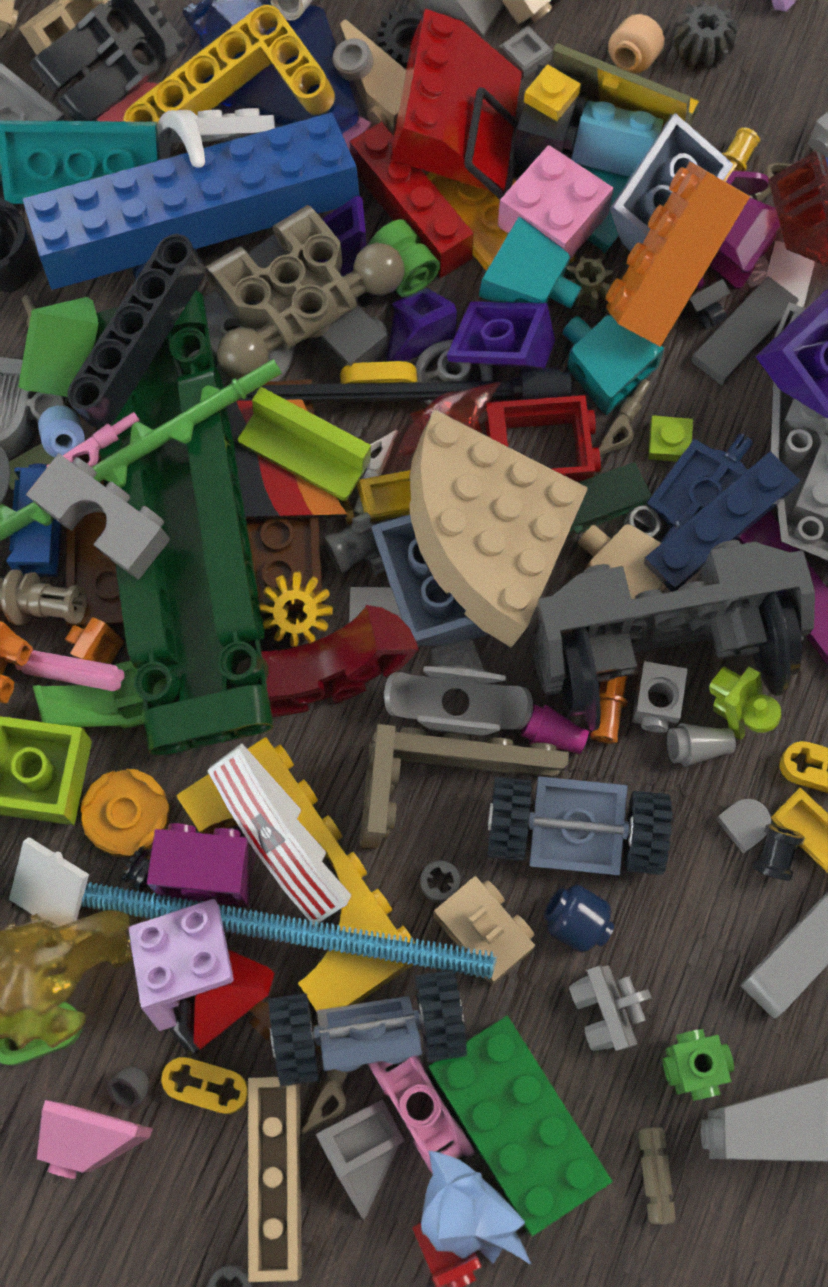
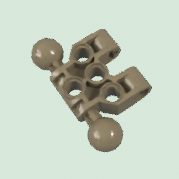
M306 205L273 225L272 229L276 240L286 255L276 257L269 267L261 268L257 266L241 246L205 267L207 278L239 324L243 327L259 329L254 331L253 329L239 327L228 331L220 339L216 351V360L221 370L232 379L236 378L238 380L267 363L269 352L280 345L285 350H290L302 340L323 335L328 331L331 323L357 307L355 298L367 292L368 294L382 296L393 292L400 285L405 274V265L399 252L389 244L374 243L365 246L357 254L353 271L342 277L340 275L342 267L340 241L314 209ZM319 259H328V260H329V261L324 262V263L315 262L316 260H319ZM287 279L296 280L295 282L290 284L281 283L282 281ZM253 300L262 301L257 305L247 304L248 302ZM308 309L319 310L317 313L314 314L303 313Z

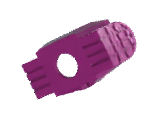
M732 171L726 180L727 183L747 195L761 193L769 187V178L758 172ZM749 198L709 267L735 289H741L754 271L759 257H763L775 239L776 232L786 217L785 212ZM703 277L701 278L700 282L695 288V291L703 287Z

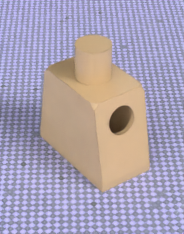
M592 525L580 538L578 544L594 557L588 563L587 568L598 564H608L610 568L624 567L631 599H635L637 594L647 590L659 589L663 591L666 588L644 564L645 557L661 543L634 526L624 525L611 539L597 526Z

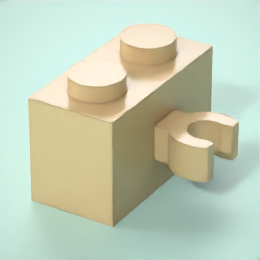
M474 876L434 910L433 918L460 949L464 947V952H467V949L470 948V953H473V949H476V954H478L480 949L482 955H484L485 951H487L488 956H490L491 952H493V957L497 955L492 977L490 979L486 976L484 977L493 986L533 951L535 944L530 939L535 934L519 915L511 918L501 906L505 899L490 881L487 880L482 884Z

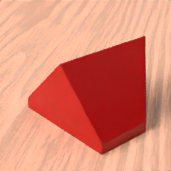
M228 949L233 981L195 995L194 1044L199 1049L203 1048L268 996L275 974L269 967Z

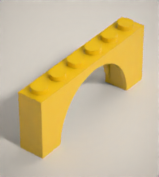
M267 737L249 747L247 750L301 809L297 820L326 851L325 856L335 870L338 880L351 894L347 905L341 908L340 930L342 931L343 926H345L346 932H348L349 927H351L352 933H354V928H356L358 934L360 929H362V934L364 935L365 931L368 930L369 936L371 931H373L375 937L376 933L379 932V937H382V933H384L385 938L390 934L392 940L393 936L396 935V940H399V936H401L402 941L407 937V941L410 942L412 937L406 928L401 926L396 930L388 918L387 914L393 910L381 891L377 888L371 892L363 881L362 877L368 873L353 851L346 855L337 841L343 836L329 815L321 819L313 807L318 802V799L304 779L297 783L290 773L289 769L294 764L282 745L279 744L273 748ZM209 774L176 795L200 833L213 834L215 828L231 829L239 826ZM333 949L332 951L328 950L320 963L298 984L303 992L307 993L309 1001L317 1012V1010L358 1004L413 966V963L410 965L406 962L402 964V961L396 963V960L393 962L390 960L385 961V958L379 960V957L376 959L374 957L368 958V955L365 957L362 954L357 956V953L351 955V952L346 954V951L340 953V950L335 952Z

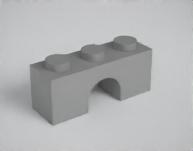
M58 453L26 495L38 507L71 531L84 516L93 512L105 513L107 518L105 530L94 545L106 557L139 580L170 540L169 536L161 528L165 521L145 506L138 511L127 502L131 497L110 481L105 487L96 481L94 477L97 472L80 458L76 457L73 462H70Z

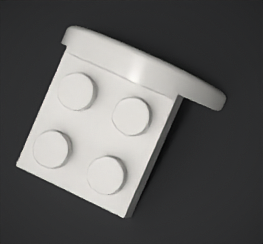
M257 108L235 110V113L222 115V110L199 111L198 115H195L190 110L167 111L161 116L157 125L160 160L170 158L172 143H184L191 164L195 168H201L205 164L202 142L231 141L274 129V115L259 116V109Z

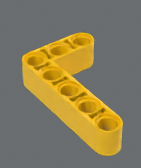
M262 5L133 103L125 112L124 122H157L158 125L161 116L170 110H190L195 115H198L199 111L212 110L271 63L303 108L311 114H322L328 111L334 103L335 92L321 67L281 12L274 6ZM276 27L273 33L265 35L270 28ZM245 51L240 58L234 59L239 52ZM298 56L293 63L286 64L289 58ZM214 75L209 82L203 83L208 76ZM320 85L316 92L306 94L310 87ZM183 98L182 102L178 106L173 107V104L177 100Z

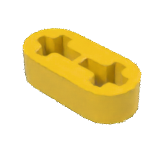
M403 361L354 363L352 366H345L340 372V384L418 382L416 367L411 363Z
M804 741L790 745L780 758L779 767L782 775L794 784L828 793V771H826L828 769V748ZM799 753L806 755L805 762L818 766V769L807 767L801 773L797 771V763L791 761V759H795Z
M179 1057L169 1062L162 1072L161 1082L163 1089L170 1097L223 1114H232L240 1111L248 1101V1083L243 1076L234 1071L195 1059ZM185 1066H190V1075L203 1080L201 1089L185 1086L182 1093L178 1092V1083L172 1081L174 1071L182 1072ZM228 1079H234V1088L240 1091V1096L238 1100L230 1099L227 1106L221 1105L222 1097L208 1091L210 1083L223 1086L226 1085Z

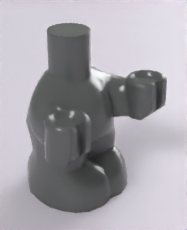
M368 512L352 518V525L341 532L322 537L326 553L339 574L346 572L353 564L364 560L370 566L375 576L385 572L371 530V526L376 524L370 522L371 516ZM387 518L379 523L389 521V519Z

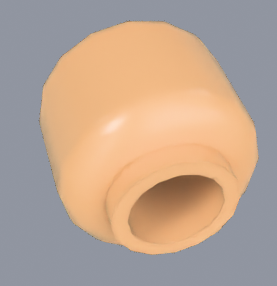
M642 14L629 16L623 20L609 40L608 51L611 60L618 68L633 74L642 73L652 65L663 49L664 35L662 29L649 16Z

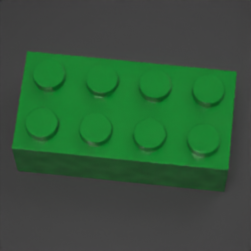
M507 1015L467 1041V1056L436 1061L428 1066V1071L510 1205L525 1222L523 1226L527 1233L533 1237L613 1181Z

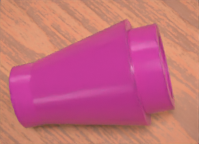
M533 704L531 718L521 731V737L529 739V745L532 743H549L555 745L558 750L570 751L578 755L581 754L589 734L588 730L577 726L546 704L543 707Z

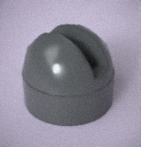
M638 506L626 516L624 525H632L642 532L646 531L647 533L645 534L653 537L660 529V518L652 508Z
M130 1066L121 1069L109 1081L107 1086L108 1093L111 1099L120 1107L134 1109L145 1098L149 1090L148 1077L138 1067Z

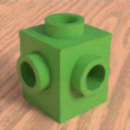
M703 1029L676 1035L678 1044L665 1048L667 1057L662 1060L669 1086H675L677 1095L691 1092L693 1101L721 1095L718 1085L731 1082L729 1073L734 1072V1062L728 1045H721L719 1035L705 1038ZM698 1054L704 1055L708 1069L705 1073L698 1071L694 1065V1060Z

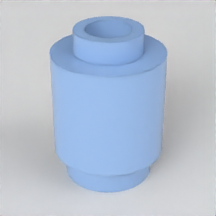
M61 405L53 406L45 410L40 416L38 428L41 442L45 451L52 457H56L58 453L63 456L85 441L80 419L71 408Z

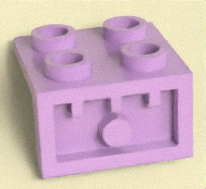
M211 899L128 927L141 1008L159 1031L177 1026L174 1007L180 1005L181 999L229 984L233 981L234 978L220 909L216 900Z

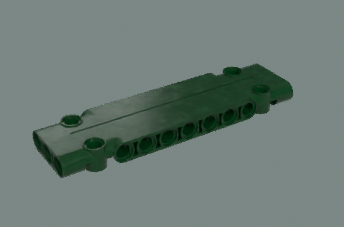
M199 291L194 292L118 417L110 426L134 412L141 424L154 430L198 404L201 399L202 389L205 386L209 385L219 390L224 388L220 373L216 368L218 362L216 360V352L211 346L202 293ZM119 307L96 313L99 324L95 344ZM199 350L196 355L189 357L192 352ZM225 407L195 425L191 441L184 444L172 439L128 465L126 485L121 488L131 497L127 502L138 511L145 506L165 521L161 528L170 538L169 542L139 580L115 563L127 650L133 666L138 669L134 677V688L143 700L148 750L152 755L180 753L258 735L274 728L266 683L269 667L266 660L262 657L260 640L264 638V625L259 606L260 601L228 407ZM131 427L117 435L119 440L100 449L101 461L130 444ZM104 480V484H105V487H106V485H107L109 482H107V481ZM251 658L250 668L245 673L236 675L238 664L242 660ZM166 678L165 688L160 693L154 695L155 684L159 680Z

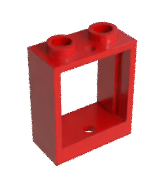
M585 395L490 402L486 404V436L507 447L506 428L572 423L578 467L553 468L552 470L587 488H591L594 474L601 470V458L599 448H592L591 435H595L596 420L594 410H587Z

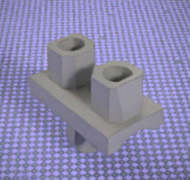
M599 965L588 969L587 973L589 976L583 977L570 985L569 990L577 1009H583L599 1003L603 1014V1021L584 1027L590 1049L595 1051L615 1048V1051L637 1045L638 1043L625 1008L629 1012L633 1025L646 1021L640 1003L652 999L649 990L636 993L631 978L628 976L617 980L623 996L621 998L609 965L603 967Z

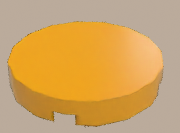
M136 769L112 771L103 774L90 785L81 804L82 826L86 836L99 850L114 857H131L143 845L149 850L152 848L155 829H167L170 806L164 790L152 776Z

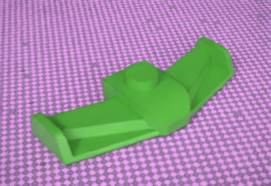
M131 660L115 664L125 674V678L121 681V688L117 691L83 685L33 686L42 722L73 727L119 726L123 729L145 724L143 700L134 688V677L138 669L133 666ZM166 678L159 680L155 684L154 695L160 693L165 688Z

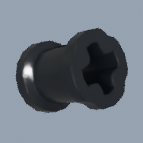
M766 824L764 832L767 834L761 857L754 861L753 868L767 876L790 881L794 874L791 866L797 847L804 843L805 837L801 833L789 828Z

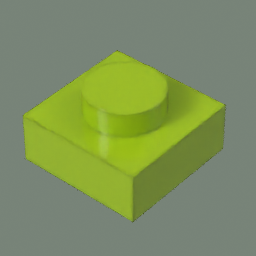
M652 415L649 431L648 459L677 462L692 442L693 419Z

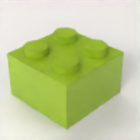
M0 716V815L75 825L92 740L83 728Z

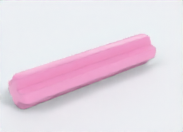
M35 650L32 651L27 664H24L22 667L15 665L17 670H21L27 675L109 691L119 690L121 688V681L125 678L124 671L118 669L116 665Z

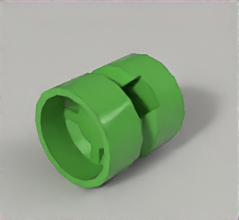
M399 219L381 228L368 245L374 243L389 244L399 252L405 265V274L400 285L395 290L401 297H407L423 290L431 283L440 270V262L425 244H420L421 239L407 221Z

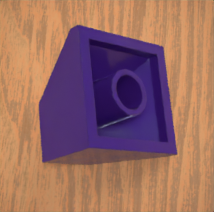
M470 301L446 355L448 362L545 368L555 343L547 303Z

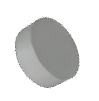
M352 38L343 41L336 47L333 53V63L338 74L343 79L355 81L362 79L371 71L373 56L366 42L361 39Z

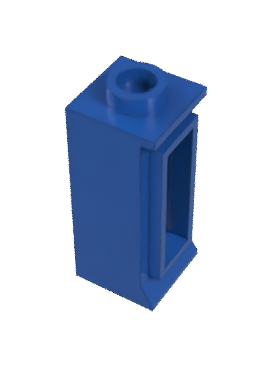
M34 463L30 464L28 468H14V472L19 479L15 480L14 511L17 512L33 502L26 494L46 470L47 464ZM53 518V522L48 526L34 521L10 535L9 551L11 554L6 560L12 570H21L23 576L30 572H36L39 577H58L62 524L55 518Z

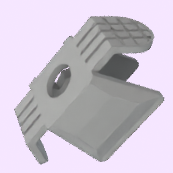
M424 666L423 671L429 677L393 672L385 685L384 703L387 712L392 716L418 719L419 723L431 731L484 736L500 731V729L520 730L529 722L533 710L532 696L527 688L488 684L505 681L506 676L464 666ZM458 688L467 694L469 706L465 713L453 716L444 710L442 697L447 690Z

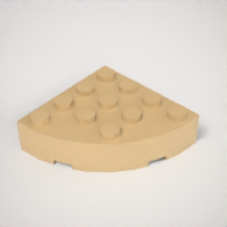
M433 410L413 456L409 479L411 481L410 517L417 543L434 579L446 594L451 593L456 601L466 610L464 614L483 631L512 647L528 627L538 599L542 595L588 488Z

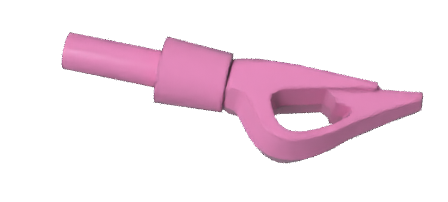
M133 412L112 426L106 424L92 434V437L64 454L63 457L73 462L75 457L88 454L89 462L87 464L92 467L98 462V453L101 448L103 449L119 440L117 435L140 420Z

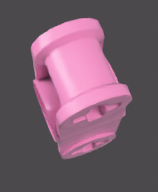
M418 1055L411 1056L404 1063L389 1072H386L385 1069L392 1065L391 1063L384 1061L368 1063L386 1096L389 1095L415 1140L413 1142L431 1173L432 1167L429 1151L435 1152L451 1141L454 1143L439 1153L456 1159L463 1155L471 1157L475 1154L464 1132L455 1118L451 1117L426 1075V1069ZM416 1092L428 1094L433 1103L431 1114L423 1120L411 1118L406 1109L408 1098Z

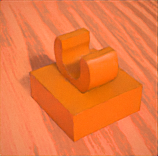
M93 617L85 629L73 625L65 638L67 642L75 645L70 652L74 658L105 664L112 663L125 642L105 622Z

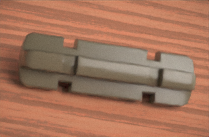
M659 1127L642 1129L639 1131L638 1137L640 1150H644L645 1157H641L645 1194L647 1197H650V1203L647 1204L648 1218L650 1223L654 1225L670 1224L675 1221L676 1217L674 1202L669 1200V1195L673 1193L668 1155L663 1153V1148H667L665 1131Z

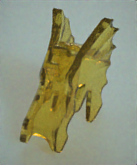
M105 910L63 925H56L52 921L42 919L38 914L30 916L31 922L16 926L14 922L6 925V930L0 931V1039L10 1038L20 1049H23L34 1039H41L50 1048H55L78 1033L86 1022L85 1014L61 1008L58 1005L71 996L86 970L103 961L110 962L113 967L118 968L133 960L130 937L124 932L130 926V918L126 913ZM56 967H65L67 969L64 974H53L46 977Z

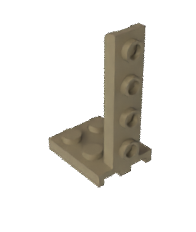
M378 724L377 731L373 734L372 743L369 744L359 847L377 849L383 837L388 838L390 829H394L396 802H389V794H393L394 785H398L401 761L553 778L568 764L569 752L556 751V746L549 743H532L529 748L513 746V741L506 738H489L486 743L470 741V736L463 733H445L443 738L426 736L427 732L419 728L407 727L400 729V732H395L396 726Z

